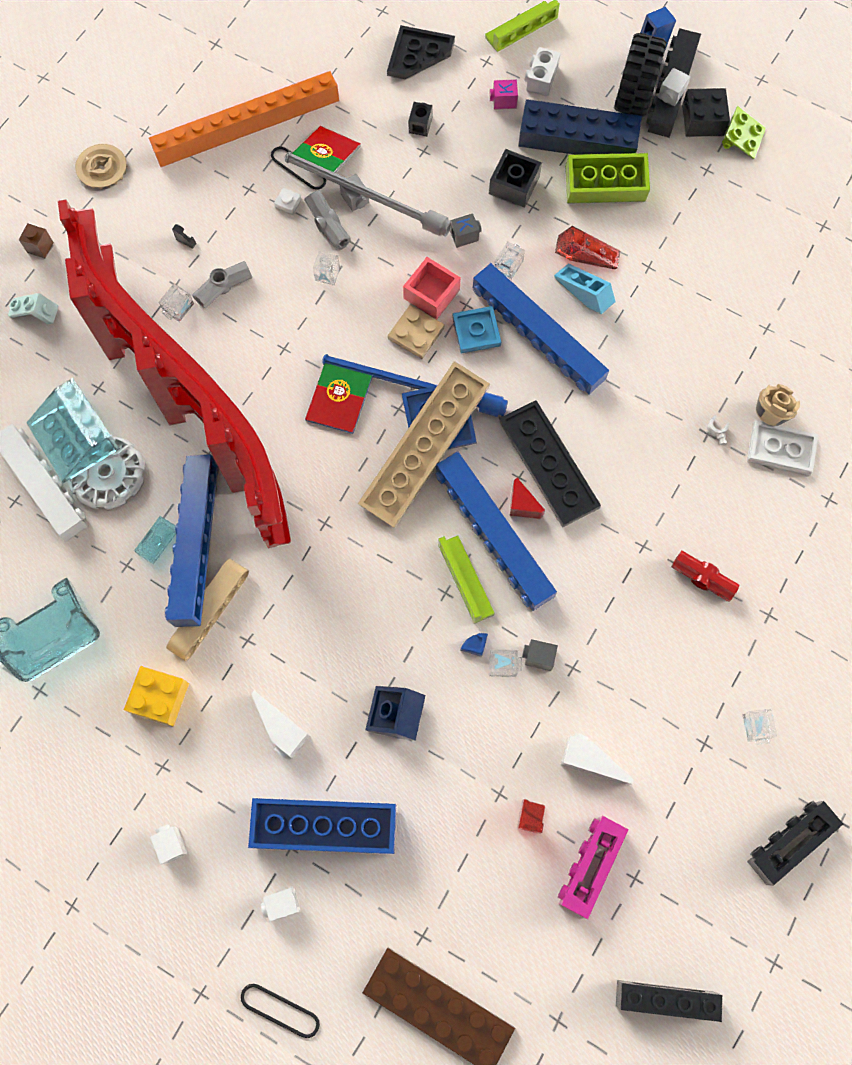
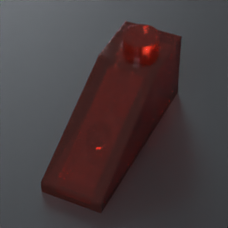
M574 226L569 227L558 235L555 249L556 254L574 262L610 269L618 268L620 250Z

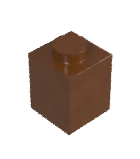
M27 223L19 238L27 253L41 258H46L54 243L45 228Z

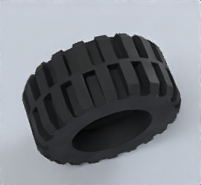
M642 33L633 35L614 104V109L617 112L642 117L646 116L667 44L663 38Z

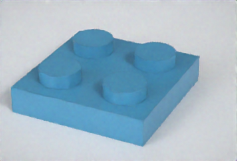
M493 306L453 313L452 318L460 353L501 346L502 342Z

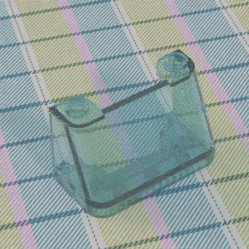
M67 577L53 586L51 593L55 600L18 623L8 617L0 618V662L20 681L28 682L36 679L94 643L100 636V631Z

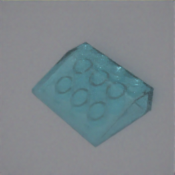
M74 378L55 388L26 422L63 483L120 449Z

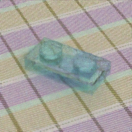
M159 516L134 552L154 564L176 535V525Z

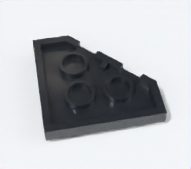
M400 25L387 68V76L407 79L445 60L452 54L455 36Z

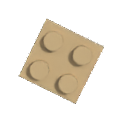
M409 305L388 334V339L423 359L444 330L445 324Z

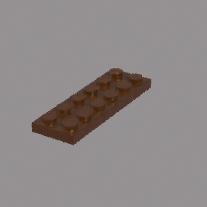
M387 947L362 992L473 1065H497L516 1029L508 1022Z

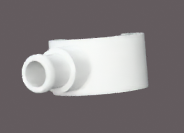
M713 416L707 425V430L712 436L717 437L721 446L727 444L725 432L729 427V422L722 430H718L713 426V422L716 419V416Z

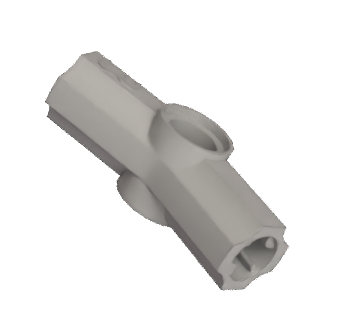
M320 190L308 195L304 200L315 217V224L321 234H325L336 250H342L347 247L348 243L351 242L350 237L341 226L336 212L330 209Z
M240 262L226 269L216 268L212 270L210 278L192 296L201 307L207 308L219 295L228 293L232 286L252 278L246 262Z

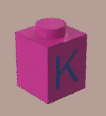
M517 79L494 80L493 89H490L489 92L490 101H493L494 109H517Z

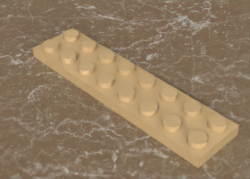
M454 361L358 504L395 528L435 469L436 464L439 463L490 387V383Z

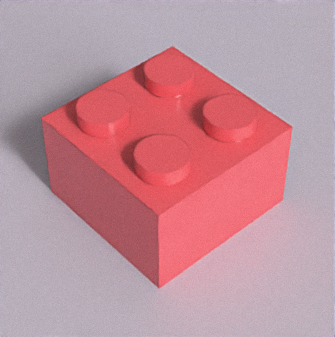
M426 257L404 284L403 298L437 320L460 291L461 277Z

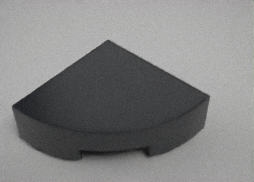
M175 224L172 231L176 240L193 249L196 245L195 239L192 236L191 238L183 232L185 229Z

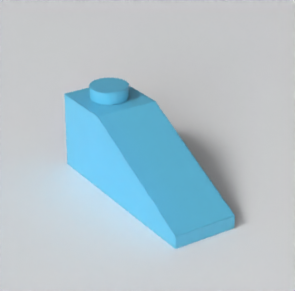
M569 263L554 275L555 279L586 307L600 314L616 302L610 282Z

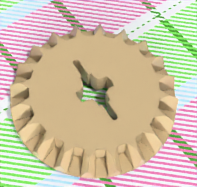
M96 144L88 147L79 155L75 164L76 174L80 181L87 187L91 186L93 189L98 187L101 190L106 186L110 188L112 184L117 185L119 179L123 180V174H126L127 167L123 152L110 144ZM99 166H105V169L102 170L101 168H99Z

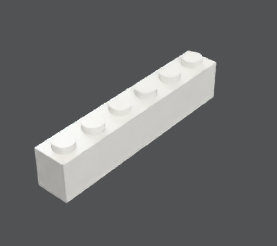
M10 424L0 431V453L58 535L65 541H68L88 527L84 522V519L87 517L79 507L77 509L74 508L72 505L75 502L67 491L64 493L60 487L63 484L56 475L51 476L49 473L52 470L44 459L41 461L38 458L40 452L33 443L28 444L26 440L29 437L22 428L17 429L13 424Z

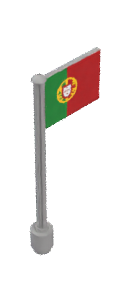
M319 126L293 153L288 152L285 155L286 163H292L419 220L424 230L435 235L446 237L451 229L452 221L433 210L423 213L336 174L361 147V143Z

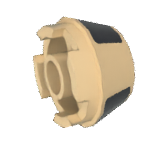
M777 384V386L768 385L767 388L762 389L759 393L756 413L766 424L779 426L795 418L800 408V401L795 400L792 396L794 392L787 386Z

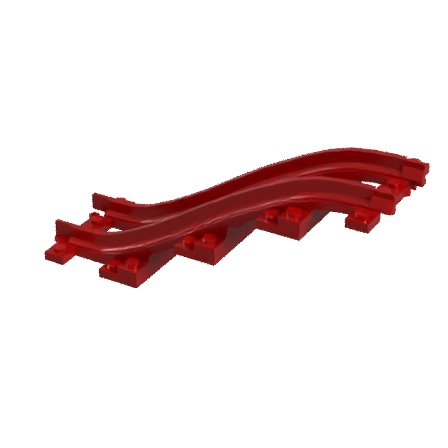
M67 199L59 200V217L67 231L70 258L65 259L70 299L109 360L124 358V349L127 348L135 354L137 371L169 426L185 423L186 414H195L204 423L207 446L231 492L245 491L247 508L250 514L254 516L255 527L259 529L267 547L273 548L291 543L282 493L266 450L254 428L213 378L120 285L117 278L112 245L110 243L99 244L94 209L75 210V208L70 207Z

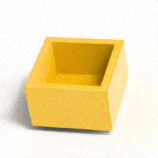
M140 666L124 711L174 727L189 683L182 678Z

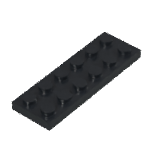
M537 400L499 418L501 426L562 527L601 507V504Z

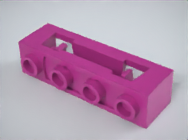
M599 816L598 820L593 819L588 830L591 832L588 841H583L578 851L581 857L578 863L574 862L569 870L568 875L571 876L567 886L563 884L558 894V898L561 899L559 905L585 919L589 918L629 829L605 816ZM602 833L603 836L598 844L605 848L610 846L607 852L604 851L588 886L591 890L589 892L583 886H578L576 894L573 895L578 882H582L598 848L596 843ZM586 894H588V896H587V898H586V901H585V903H584L583 900H584Z

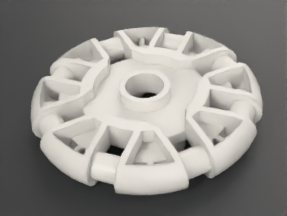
M103 436L86 442V446L74 453L68 465L70 472L67 474V480L72 494H76L78 501L94 509L104 507L107 510L127 503L126 500L128 498L134 497L138 493L144 481L142 474L145 472V464L141 453L134 449L132 443L119 437L107 438V436ZM93 451L96 455L89 460L86 456ZM124 454H128V455H129V456H128L127 458H125V459H123V458L121 457V456H123ZM83 468V473H79V469ZM103 468H111L107 476L100 475ZM128 470L134 471L133 476L128 475ZM88 484L89 488L84 491L83 487ZM124 486L126 489L119 494L117 491H120ZM99 493H105V499L99 498Z

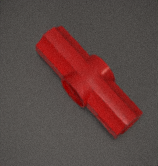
M683 550L680 551L671 566L690 578L696 587L705 591L710 590L728 602L732 600L740 586L719 573V569L715 565L706 561L701 562Z

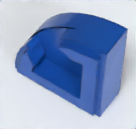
M478 633L469 637L463 643L460 651L482 656L488 634Z

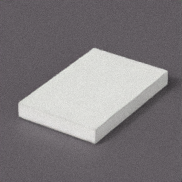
M755 420L752 427L747 462L810 476L814 468L818 434L783 426H771L765 422Z

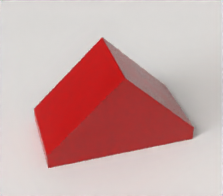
M517 477L512 487L509 516L541 519L545 509Z

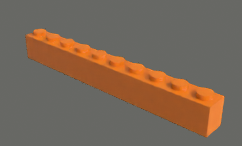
M331 71L151 136L149 141L160 167H164L338 102V85Z

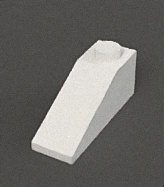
M253 691L251 695L271 742L276 745L274 750L283 758L286 755L293 758L310 736L256 691Z
M575 733L574 736L568 737L561 765L624 785H631L633 783V778L594 742L588 741L587 736Z

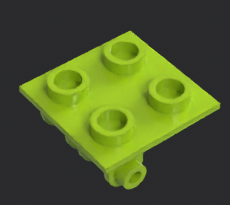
M737 106L726 130L725 138L722 141L723 147L729 149L735 145L752 159H755L766 128Z

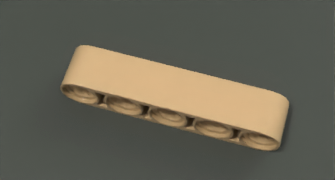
M228 559L204 591L201 626L178 627L166 648L184 661L190 659L246 580L249 570L232 559Z

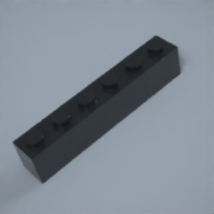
M679 28L677 36L673 35L670 48H673V50H668L665 60L668 66H663L660 77L664 79L663 81L659 80L656 93L660 92L662 83L673 68L689 75L701 33ZM654 96L651 108H654V112L649 111L646 123L650 124L647 132L670 138L682 97L673 106L664 102L658 96Z

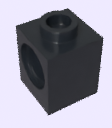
M413 102L408 120L409 133L428 136L433 118V105Z

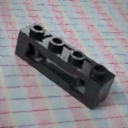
M813 800L803 807L804 813L799 817L795 815L785 823L787 827L782 832L778 830L768 838L770 842L764 847L759 846L750 853L752 858L747 862L766 885L774 886L844 825L825 801L814 802ZM807 827L811 832L817 831L814 835H808L783 858L779 854H773L775 851L782 850Z
M617 980L616 1007L625 1011L722 1022L723 995L714 991Z

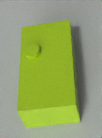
M648 153L568 155L565 166L567 203L646 201L650 192Z

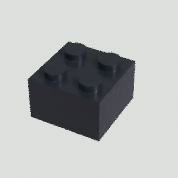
M726 88L687 89L682 103L685 136H724L730 122Z
M505 149L490 178L489 194L525 208L540 178L542 162Z

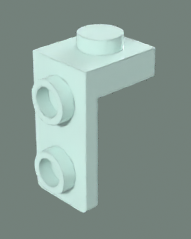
M40 293L17 297L9 305L8 316L14 318L32 314L46 324H53L59 305Z

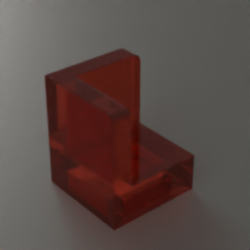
M523 799L517 829L541 834L544 826L542 821L545 805Z

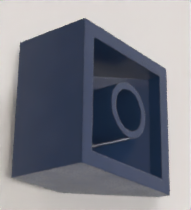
M376 686L365 731L416 741L426 695L408 688Z

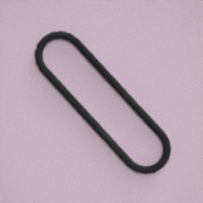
M279 146L272 150V160L310 188L318 190L326 185L327 180L323 178L324 182L321 186L315 187L274 158L275 151L282 149L286 152H291L289 149Z
M249 984L242 990L241 1002L248 1010L303 1038H311L318 1032L320 1026L319 1019L309 1010L258 984ZM249 988H257L310 1015L316 1022L315 1030L311 1034H304L249 1006L244 1000L245 992Z

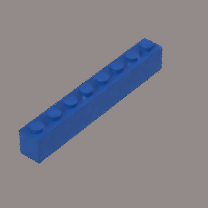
M492 263L473 277V291L479 297L482 296L489 306H493V309L497 310L507 323H511L521 336L531 341L535 349L541 350L549 362L555 363L566 377H570L576 382V386L581 391H585L590 395L607 379L609 369Z
M457 451L436 464L435 476L440 484L444 483L448 488L447 493L451 500H456L460 505V513L465 519L469 518L474 533L477 536L480 535L485 541L483 542L485 549L489 554H494L497 559L495 562L502 572L505 570L509 576L508 581L512 588L519 590L522 595L520 598L527 608L530 606L534 611L553 599L557 594L556 589L460 453Z
M211 454L186 456V462L183 465L184 478L180 486L181 503L178 504L179 519L175 526L176 543L173 545L174 559L173 564L170 566L171 583L167 589L169 599L168 606L165 608V618L174 627L201 626L218 465Z

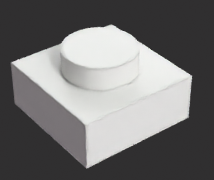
M282 188L274 202V206L293 215L301 201V195Z

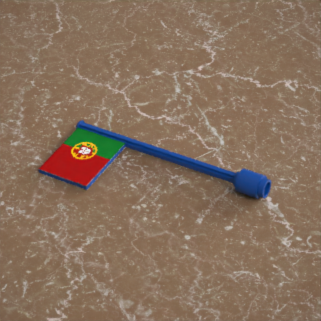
M325 354L322 358L324 366L305 421L353 434L372 377L418 390L437 385ZM486 392L476 407L479 408L480 413L495 417L504 416L508 400H505L502 396Z

